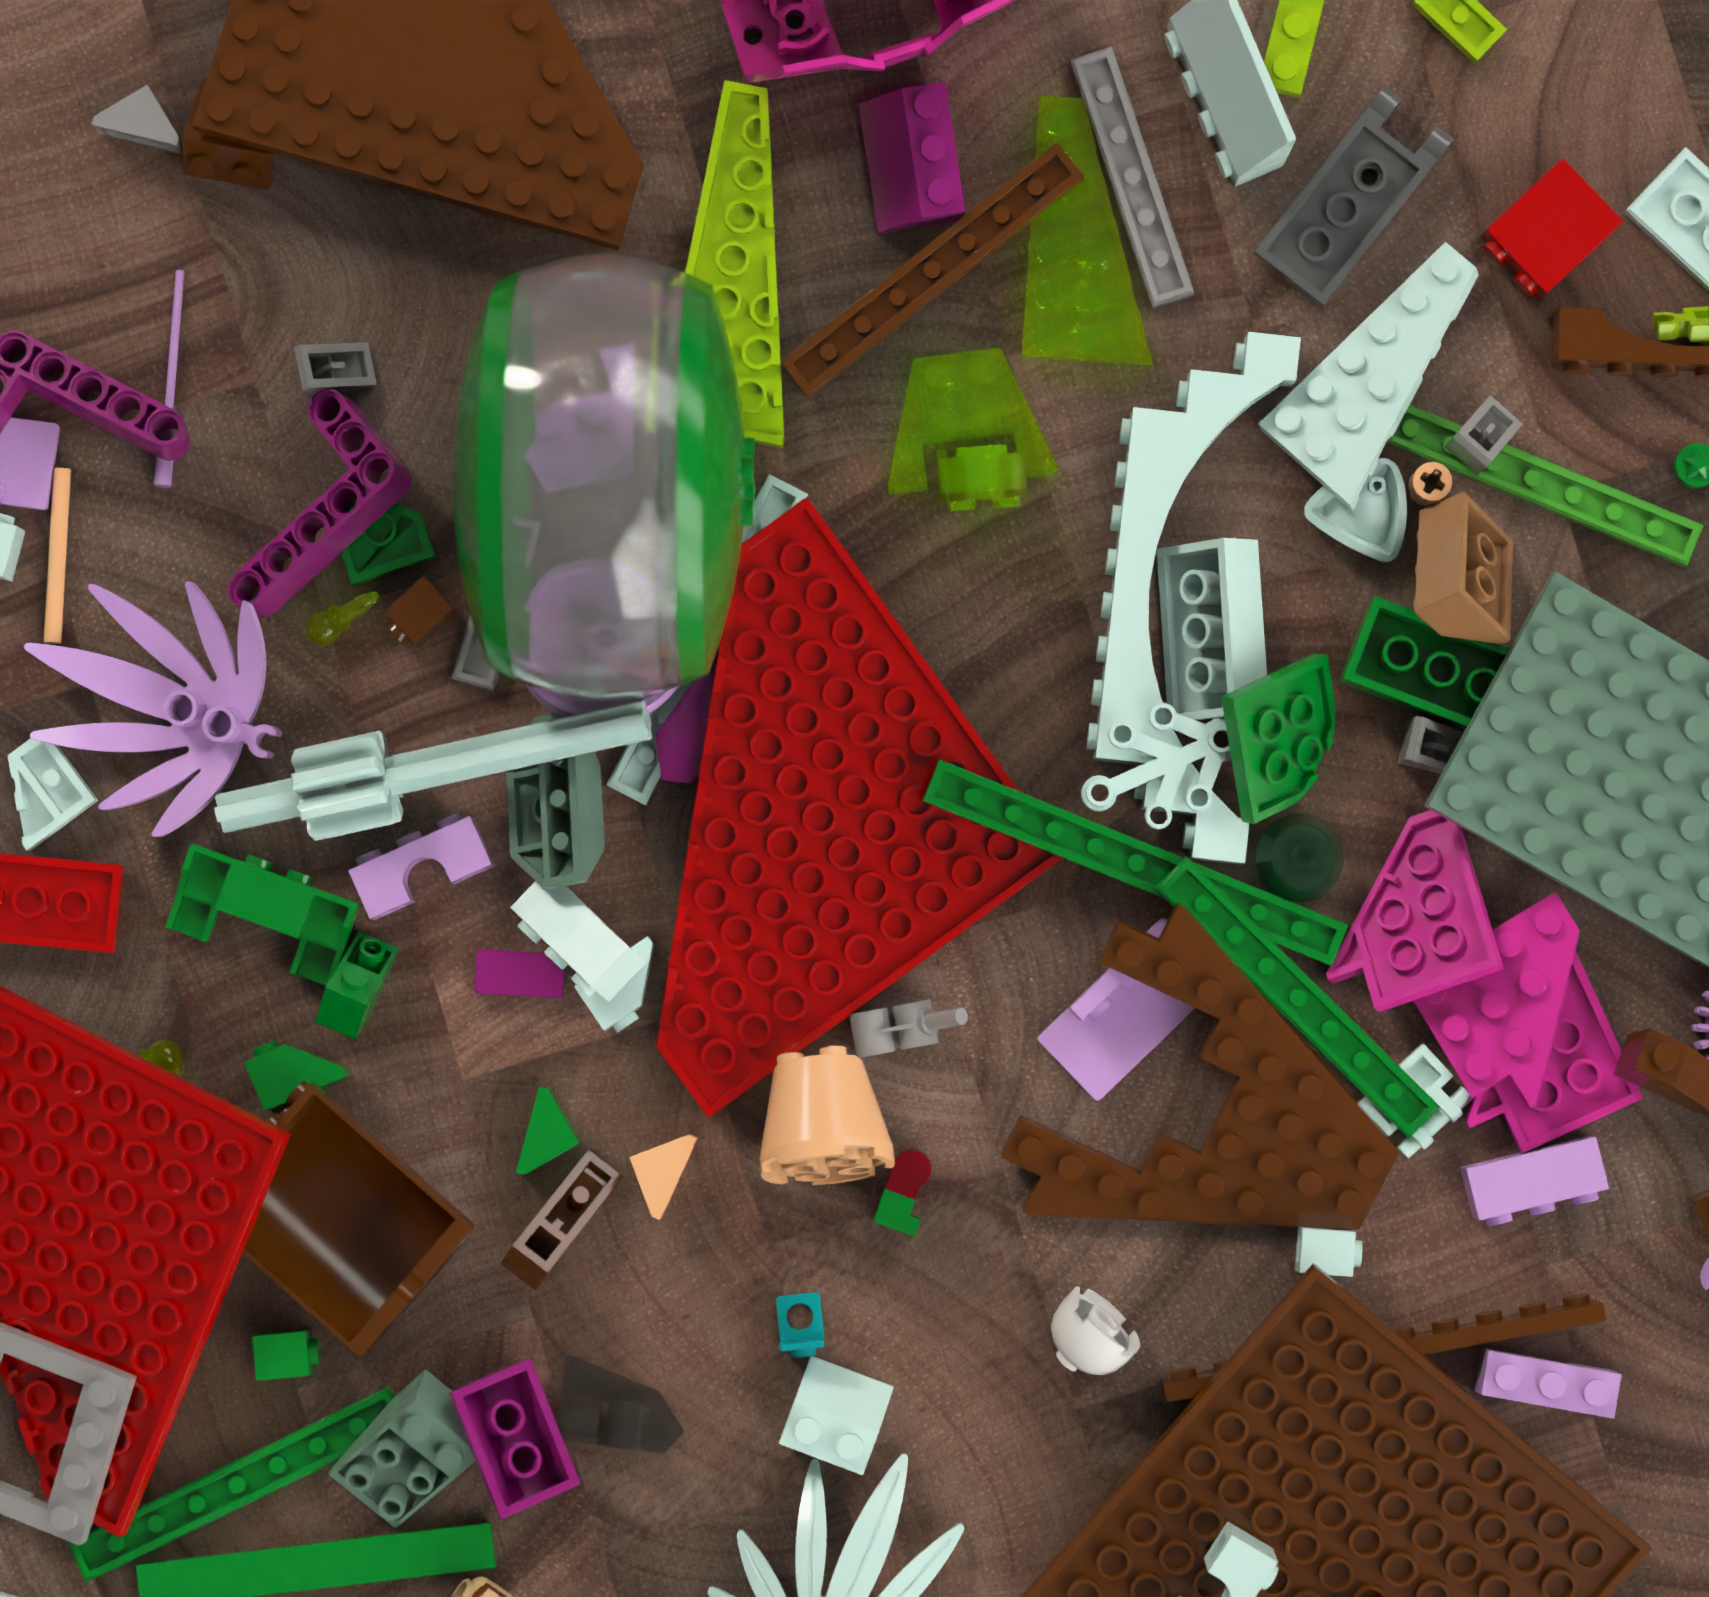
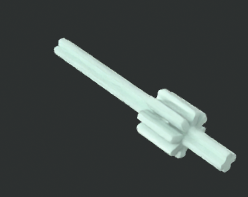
M639 700L394 755L393 751L388 750V741L381 731H375L295 749L291 758L295 773L291 774V778L216 794L217 807H214L217 822H221L223 833L300 817L301 821L306 820L307 832L315 841L382 827L401 821L403 807L399 798H402L405 793L652 739L651 719L649 711H646L644 700Z

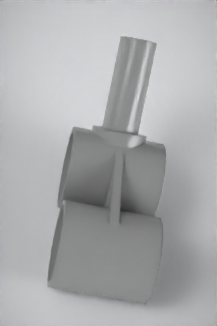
M931 999L892 1006V1009L889 1010L887 1007L850 1014L849 1020L856 1056L862 1058L893 1052L897 1048L904 1050L939 1043L937 1033L939 1029L966 1024L968 1020L967 1011L963 1007L936 1012L933 1010Z

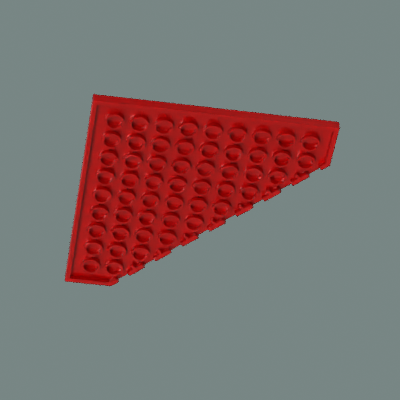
M805 497L741 544L740 560L732 600L718 647L656 1040L657 1049L708 1118L773 1072L777 1066L778 1055L798 1053L1063 859V857L922 801L938 759L1016 791L1019 790L808 497Z
M0 986V1322L137 1376L93 1519V1523L121 1537L129 1531L291 1133ZM4 1353L0 1364V1373L8 1395L13 1394L21 1416V1419L17 1420L29 1454L34 1453L42 1475L39 1483L44 1497L49 1499L83 1384Z

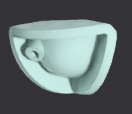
M1378 458V465L1372 476L1368 477L1364 483L1353 512L1323 486L1304 506L1305 517L1320 530L1351 549L1373 559L1390 562L1398 556L1403 543L1407 520V499L1403 478L1398 466L1388 458Z

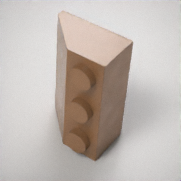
M1464 491L1420 510L1419 531L1416 534L1418 542L1417 564L1415 565L1416 594L1413 600L1414 610L1418 618L1429 624L1440 636L1496 644L1510 642L1513 540Z

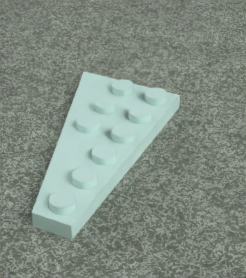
M1446 242L1258 423L1264 434L1352 512L1359 500V493L1368 477L1372 476L1378 465L1377 459L1387 440L1393 437L1423 381L1422 375L1431 358L1434 359L1441 347L1440 341L1450 322L1456 319L1479 276L1477 268Z

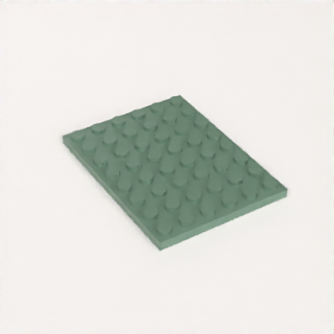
M1552 572L1424 806L1709 969V660L1563 575Z

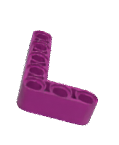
M8 331L0 335V388L3 389L0 394V434L26 392L30 391L163 460L175 461L183 458L189 452L191 436L182 416L177 411L22 332ZM17 352L26 353L21 361L16 363L8 362L12 354ZM54 371L64 372L63 376L55 382L45 381L46 377ZM94 390L102 391L98 399L90 402L83 401L84 396L88 392ZM135 409L140 411L139 415L131 421L120 420L122 415L129 410ZM167 429L178 430L177 435L170 440L163 441L158 439L160 434Z
M323 389L315 393L308 406V415L348 466L349 470L230 579L228 585L230 600L240 608L243 600L251 602L259 617H267L277 612L407 493L412 482L408 467L361 408L333 389ZM340 406L339 414L335 419L331 420L333 411ZM364 437L363 446L355 452L356 444ZM389 468L388 477L380 483L381 474ZM357 497L355 507L350 512H347L349 503ZM324 527L323 536L315 542L317 532ZM292 556L291 565L287 570L283 571L285 561ZM260 586L257 597L251 601L252 592L256 587Z

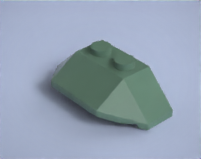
M555 713L534 717L531 724L562 717ZM591 752L506 771L510 857L546 890L587 882L605 850L601 767L596 753Z

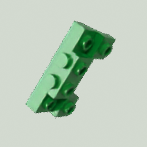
M191 843L182 866L176 896L165 928L209 943L219 914L223 911L300 939L289 973L327 986L347 951L348 946L346 945L361 904L312 887L314 878L289 869L286 877L271 872L272 862L247 854L245 862Z

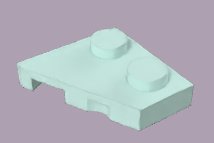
M30 738L8 755L10 773L15 783L14 797L16 809L20 812L24 836L21 837L22 844L26 851H32L98 801L58 745Z

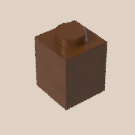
M423 576L385 611L392 620L386 627L404 646L411 640L420 648L458 612Z

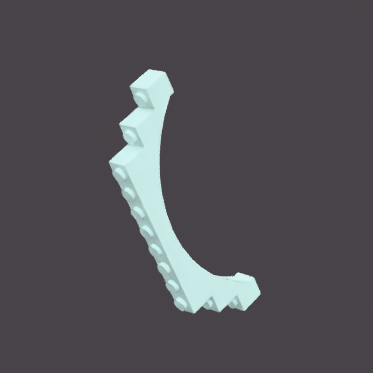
M1248 332L1244 338V344L1236 343L1233 369L1241 370L1240 375L1191 369L1187 376V381L1179 380L1176 407H1184V413L1133 407L1130 419L1122 418L1119 444L1127 445L1126 461L1117 462L1115 488H1122L1121 506L1113 505L1110 531L1118 532L1116 549L1108 548L1105 575H1113L1111 593L1103 592L1101 618L1108 619L1107 636L1098 637L1096 662H1102L1104 665L1102 680L1094 679L1091 705L1099 706L1097 724L1089 723L1086 749L1094 750L1093 760L1143 765L1156 759L1129 747L1117 748L1113 746L1109 741L1108 733L1112 725L1118 721H1127L1134 726L1135 731L1179 748L1183 747L1173 729L1169 728L1168 730L1160 731L1155 729L1149 721V714L1152 708L1159 703H1163L1152 663L1149 636V588L1157 544L1168 512L1183 481L1204 451L1229 424L1251 405L1279 387H1293L1297 378L1301 337ZM1158 709L1155 712L1154 717L1158 724L1167 725L1170 722L1166 709ZM1121 726L1114 730L1116 741L1120 743L1129 741L1131 735L1126 727ZM1192 763L1187 764L1170 808L1171 812L1175 814L1193 815V823L1185 822L1182 848L1190 849L1189 859L1237 865L1244 864L1246 860L1249 823L1242 822V819L1238 818L1212 790L1213 801L1209 808L1201 812L1189 809L1185 802V795L1189 788L1196 785L1199 772ZM1164 775L1135 787L1134 799L1142 800L1141 810H1146L1154 803ZM1202 790L1193 791L1191 802L1199 807L1205 805L1207 802L1205 792ZM1158 807L1151 810L1157 812H1165L1162 808Z

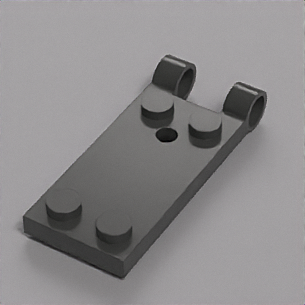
M1386 85L1253 253L1320 307L1324 306L1454 141L1452 136L1437 126L1414 154L1385 132L1381 127L1403 100ZM1365 170L1374 171L1377 175L1376 183L1373 185L1364 184L1361 181V173Z

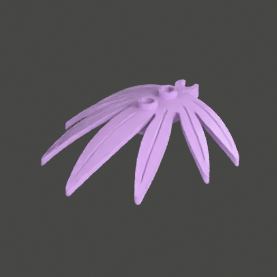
M185 582L190 606L202 644L217 676L216 681H213L190 650L162 624L115 593L99 585L89 584L88 590L127 633L161 664L187 683V687L136 664L90 651L39 643H26L24 649L51 668L89 690L131 709L168 720L172 723V726L122 722L91 723L33 731L30 737L31 739L50 744L102 752H153L187 746L189 748L188 753L144 773L105 799L98 806L100 810H113L147 801L170 791L200 771L177 795L154 828L152 836L163 837L188 822L214 799L215 795L220 792L232 774L244 743L248 744L251 753L257 757L272 759L274 753L263 748L262 738L266 734L281 737L283 732L278 727L272 725H251L262 699L266 679V650L261 625L253 604L243 600L238 625L237 670L232 645L218 614L195 583Z

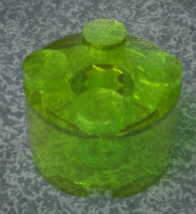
M1007 444L958 447L955 450V457H946V449L937 450L940 503H948L949 512L975 510L976 501L992 500V509L1021 506L1020 498L1028 497L1025 444H1016L1015 453H1008Z

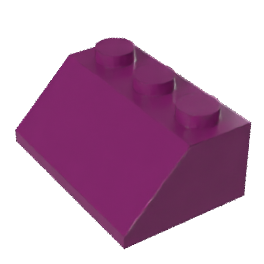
M946 82L901 88L858 104L878 234L956 223L964 217L965 205Z
M531 1359L509 1365L449 1393L499 1520L580 1485L575 1468Z

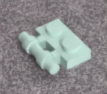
M1421 1043L1398 1065L1440 1108L1410 1138L1405 1137L1397 1145L1398 1149L1408 1159L1420 1148L1425 1150L1434 1142L1432 1137L1449 1121L1454 1123L1463 1115L1461 1110L1473 1099L1462 1086L1451 1096H1448L1441 1089L1453 1075L1424 1043ZM1365 1096L1358 1102L1387 1136H1390L1397 1129Z

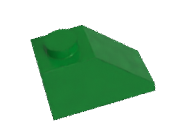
M277 1040L254 1048L252 1050L254 1058L244 1062L264 1111H271L289 1103L286 1099L303 1080L308 1084L315 1082L318 1086L324 1088L352 1076L349 1067L291 1044L279 1047Z

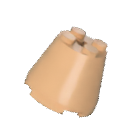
M824 1047L819 1050L820 1055L804 1057L802 1053L796 1052L777 1056V1066L774 1068L759 1158L761 1178L775 1184L788 1183V1176L795 1177L797 1181H812V1185H826L876 1176L875 1167L884 1164V1168L894 1167L893 1144L863 1061L858 1056L847 1055L846 1047Z

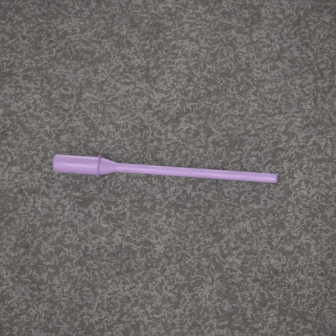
M176 270L165 396V405L172 409L174 408L185 271ZM173 429L163 431L158 439L166 441L174 438ZM156 456L154 486L172 487L174 461L163 460Z

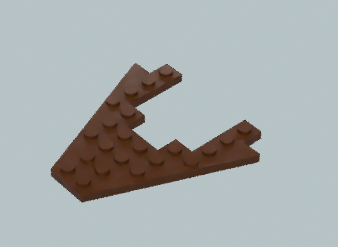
M1177 901L1159 938L1118 919L1099 957V963L1216 1017L1217 1020L1199 1053L1200 1059L1237 1077L1199 1150L1159 1132L1140 1170L1020 1114L1001 1151V1158L1038 1175L1022 1207L1023 1213L1039 1216L1360 1229L1400 1153L1398 1147L1184 904Z

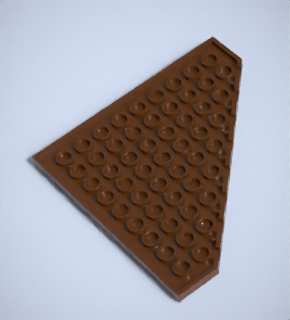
M232 0L192 125L196 132L617 251L620 250L643 172L642 161L548 0Z
M1313 1263L1026 1589L1021 1597H1221L1225 1589V1583L1208 1572L1204 1557L1227 1521L1270 1546L1275 1552L1278 1560L1276 1578L1267 1590L1260 1589L1256 1597H1610L1652 1548L1637 1533Z

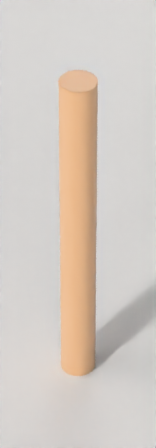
M68 468L53 469L43 642L47 644H61L71 482V469Z

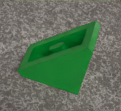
M539 1086L516 1173L528 1174L582 1143L553 1090L549 1087Z

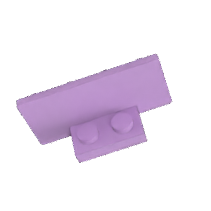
M12 417L9 419L0 434V505L37 510L48 509L60 433L58 424Z
M1166 918L1159 919L1147 933L1159 938L1168 920ZM1109 967L1038 1036V1041L1094 1100L1099 1101L1180 1024L1195 1007Z

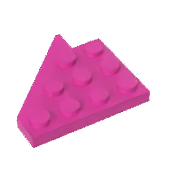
M1432 810L1409 817L1339 948L1332 966L1329 967L1326 973L1328 981L1332 984L1364 973L1374 1009L1378 1012L1504 969L1462 827Z
M1556 892L1493 929L1504 969L1413 1000L1473 1099L1507 1078L1512 1077L1530 1108L1535 1107L1538 1103L1580 935L1579 928Z
M1576 951L1537 1105L1530 1108L1513 1078L1509 1077L1475 1097L1471 1102L1464 1121L1467 1128H1471L1502 1114L1520 1153L1529 1151L1643 1099L1638 1085L1614 1075L1622 1050Z

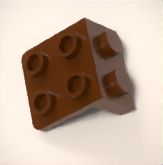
M204 78L182 136L184 174L270 190L273 181V153L194 131L193 121L207 78Z

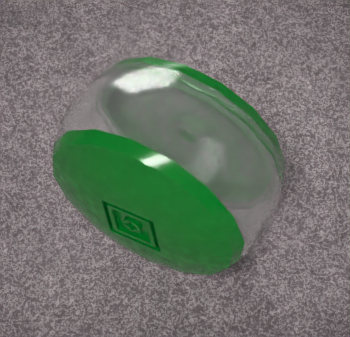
M605 253L560 259L522 270L495 283L473 336L464 368L455 428L453 474L455 535L463 589L473 627L487 663L494 671L519 683L563 697L597 702L640 698L683 686L709 674L732 600L740 560L743 527L753 526L755 505V478H753L755 437H745L742 404L735 364L726 327L711 284L688 273L644 259Z

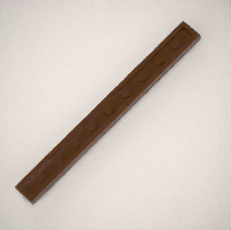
M1578 1294L1562 1298L1563 1305L1546 1308L1545 1302H1535L1519 1306L1520 1313L1502 1316L1501 1310H1492L1475 1314V1322L1459 1324L1458 1318H1450L1432 1322V1330L1415 1333L1414 1326L1400 1327L1393 1330L1419 1352L1426 1355L1606 1321L1602 1302L1596 1299L1590 1300L1589 1294ZM1227 1360L1213 1363L1214 1370L1196 1373L1195 1367H1185L1169 1371L1170 1378L1160 1380L1163 1398L1167 1403L1195 1398Z

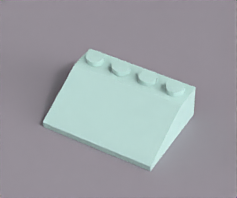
M1191 0L1170 17L1167 26L1168 32L1164 33V39L1173 58L1179 56L1186 71L1181 73V79L1190 98L1196 96L1203 111L1198 113L1201 128L1207 138L1214 137L1220 151L1215 153L1218 168L1224 178L1231 177L1235 187L1283 167L1296 141V137L1238 1Z

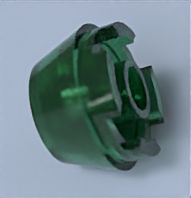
M1292 814L1274 821L1267 827L1257 844L1255 859L1258 874L1262 882L1272 893L1285 900L1306 902L1323 896L1336 884L1342 872L1344 855L1339 837L1326 822L1312 815Z

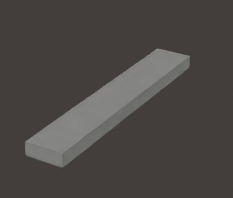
M1112 46L1071 59L1070 66L1151 308L1154 309L1193 296L1194 290Z

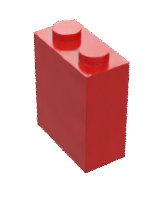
M1562 158L1489 226L1480 238L1485 243L1483 245L1485 253L1496 264L1501 265L1504 263L1515 274L1513 281L1517 287L1527 296L1531 297L1534 294L1541 301L1616 231L1624 221Z

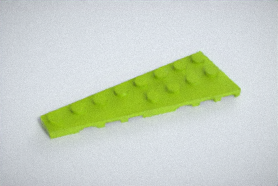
M724 80L679 303L683 301V289L687 273L713 286L735 364L742 404L745 437H755V443L783 448L784 419L768 89ZM662 390L655 419L656 424H661Z

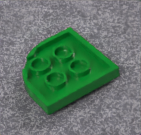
M1314 653L1221 696L1242 822L1256 824L1290 807L1300 800L1318 779L1319 774L1314 772L1322 758L1323 751H1330L1335 731V700L1328 655Z

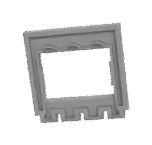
M0 1322V1364L5 1353L83 1384L48 1503L35 1498L34 1493L0 1480V1514L80 1546L87 1542L137 1376Z

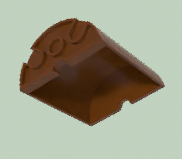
M303 1080L286 1099L290 1104L280 1114H274L267 1121L291 1133V1136L243 1250V1254L361 1358L387 1331L399 1314L403 1313L465 1242L467 1236L476 1227V1224L315 1082L308 1084Z

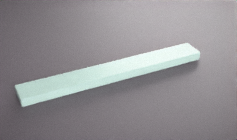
M769 474L755 500L753 526L743 527L742 543L805 497H808V494ZM693 681L685 685L681 682L675 692L661 706L649 713L652 724L650 726L652 739L627 744L606 784L607 786L645 806L647 805L661 778L655 734Z

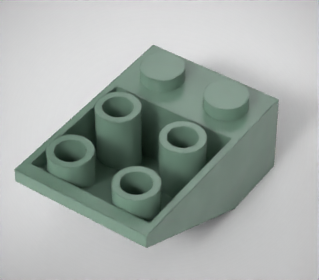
M426 1369L396 1394L329 1472L333 1479L395 1529L475 1462L449 1395L452 1391Z

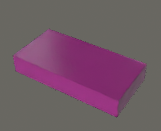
M477 949L474 993L564 998L565 969L562 970L545 953Z

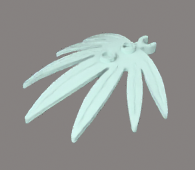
M906 1453L900 1454L889 1468L858 1516L839 1556L826 1596H821L827 1542L825 1496L819 1461L816 1458L811 1460L803 1487L796 1533L795 1563L798 1597L869 1596L885 1562L898 1522L907 1475L908 1455ZM962 1523L956 1524L922 1550L890 1581L878 1597H919L949 1558L964 1531V1525ZM738 1530L737 1541L741 1560L755 1596L787 1597L777 1575L763 1553L744 1530ZM710 1586L708 1589L709 1597H735L714 1586Z

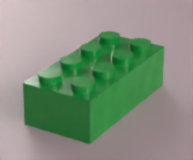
M1374 596L1368 601L1337 683L1464 732L1510 648L1496 643L1440 636L1429 624L1421 621L1414 610Z

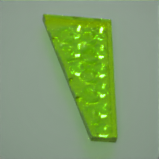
M1039 95L1035 159L1058 142L1085 176V180L1030 223L1021 358L1152 367L1151 353L1147 346L1141 315L1137 308L1131 285V277L1115 217L1109 202L1105 179L1100 168L1084 99Z

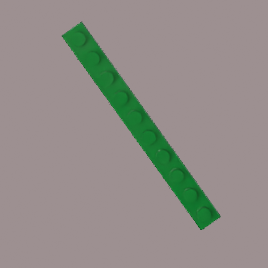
M940 759L937 760L922 798L924 802L1159 897L1162 896L1154 888L1183 859ZM1194 863L1274 943L1332 966L1347 930V924Z

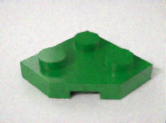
M357 497L349 503L347 512L353 510ZM397 503L341 552L353 586L437 558L423 516Z

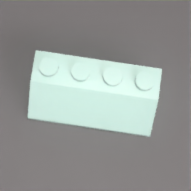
M1219 538L1157 549L1167 704H1170L1176 713L1199 722L1224 718L1221 696L1267 675L1258 540ZM1167 711L1168 717L1171 721V714L1169 713V711Z

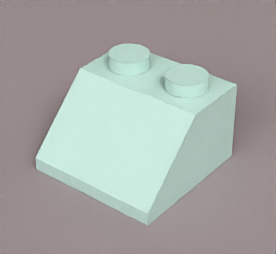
M810 1356L779 1444L863 1475L894 1386L815 1356Z

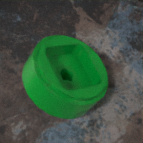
M1702 443L1690 444L1680 450L1675 456L1673 472L1676 479L1683 486L1698 489L1709 484L1708 445Z

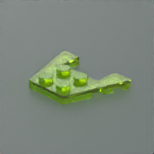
M1001 348L913 358L887 487L888 495L927 491L923 445L1008 434L1013 435L1018 479L1058 474V466Z

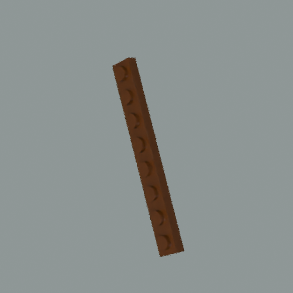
M1058 142L1055 143L782 360V365L808 398H811L1085 180V176Z

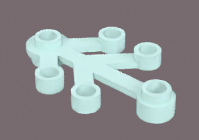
M1159 703L1155 705L1149 714L1150 724L1155 729L1165 731L1170 728L1197 740L1181 748L1135 731L1134 726L1127 721L1116 722L1108 733L1109 741L1113 746L1117 748L1129 747L1156 759L1111 779L1100 775L1089 778L1081 789L1083 804L1095 812L1105 811L1115 803L1117 795L1164 775L1154 803L1146 809L1144 814L1145 822L1150 828L1156 830L1163 829L1171 822L1172 812L1170 808L1187 764L1205 757L1196 785L1189 788L1186 792L1185 802L1192 811L1201 812L1206 810L1213 801L1211 790L1222 762L1231 760L1229 745L1225 748H1219L1213 741L1216 732L1222 731L1227 733L1225 718H1215L1204 724L1176 713L1170 704ZM1158 709H1166L1171 714V721L1167 725H1160L1156 722L1154 715ZM1122 726L1130 731L1131 736L1128 742L1120 743L1114 738V730ZM1095 785H1103L1107 789L1108 796L1106 800L1099 802L1092 798L1091 790ZM1202 790L1207 796L1205 805L1199 807L1191 802L1193 791ZM1158 807L1166 812V820L1163 824H1155L1151 821L1150 812L1152 809Z

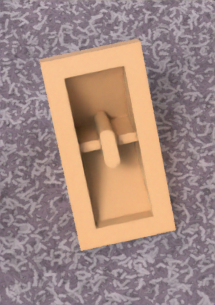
M688 1134L629 1157L652 1217L658 1220L662 1219L698 1137Z

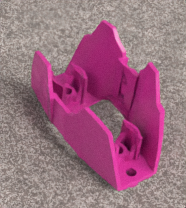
M720 0V4L746 83L838 69L882 72L886 70L885 67L921 55L923 58L927 57L958 30L1017 0H934L939 16L940 32L920 36L871 52L859 58L844 55L840 49L823 0ZM791 16H798L802 20L803 25L798 29H792L787 26L786 20ZM750 29L762 32L763 37H761L760 42L756 45L748 44L745 41V33Z

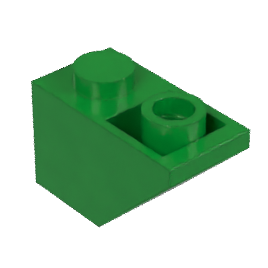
M359 931L325 987L315 1022L356 1040L376 1004L399 948Z

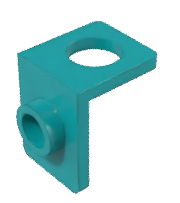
M812 1292L778 1296L776 1298L780 1352L790 1351V1358L817 1355L816 1348L825 1346L819 1293ZM802 1303L812 1310L813 1320L805 1329H795L787 1321V1311L794 1304Z

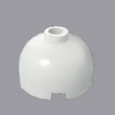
M1075 1287L1064 1298L1053 1315L1051 1331L1053 1342L1058 1349L1056 1356L1071 1371L1079 1369L1093 1375H1105L1115 1372L1133 1357L1141 1345L1135 1330L1128 1336L1121 1327L1126 1318L1110 1302L1090 1289H1087L1081 1295L1080 1287Z

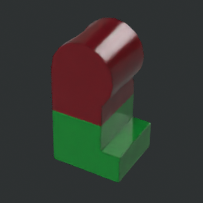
M908 1149L897 1155L895 1165L890 1170L873 1222L914 1237L916 1236L921 1218L910 1215L919 1187L927 1183L932 1170L930 1160L923 1152Z

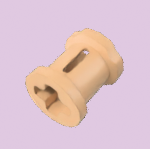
M1427 462L1421 465L1410 476L1407 484L1411 500L1424 507L1440 502L1451 490L1452 475L1443 464L1437 462ZM1432 475L1436 478L1434 486L1438 489H1434L1428 494L1423 491L1425 483L1422 480Z

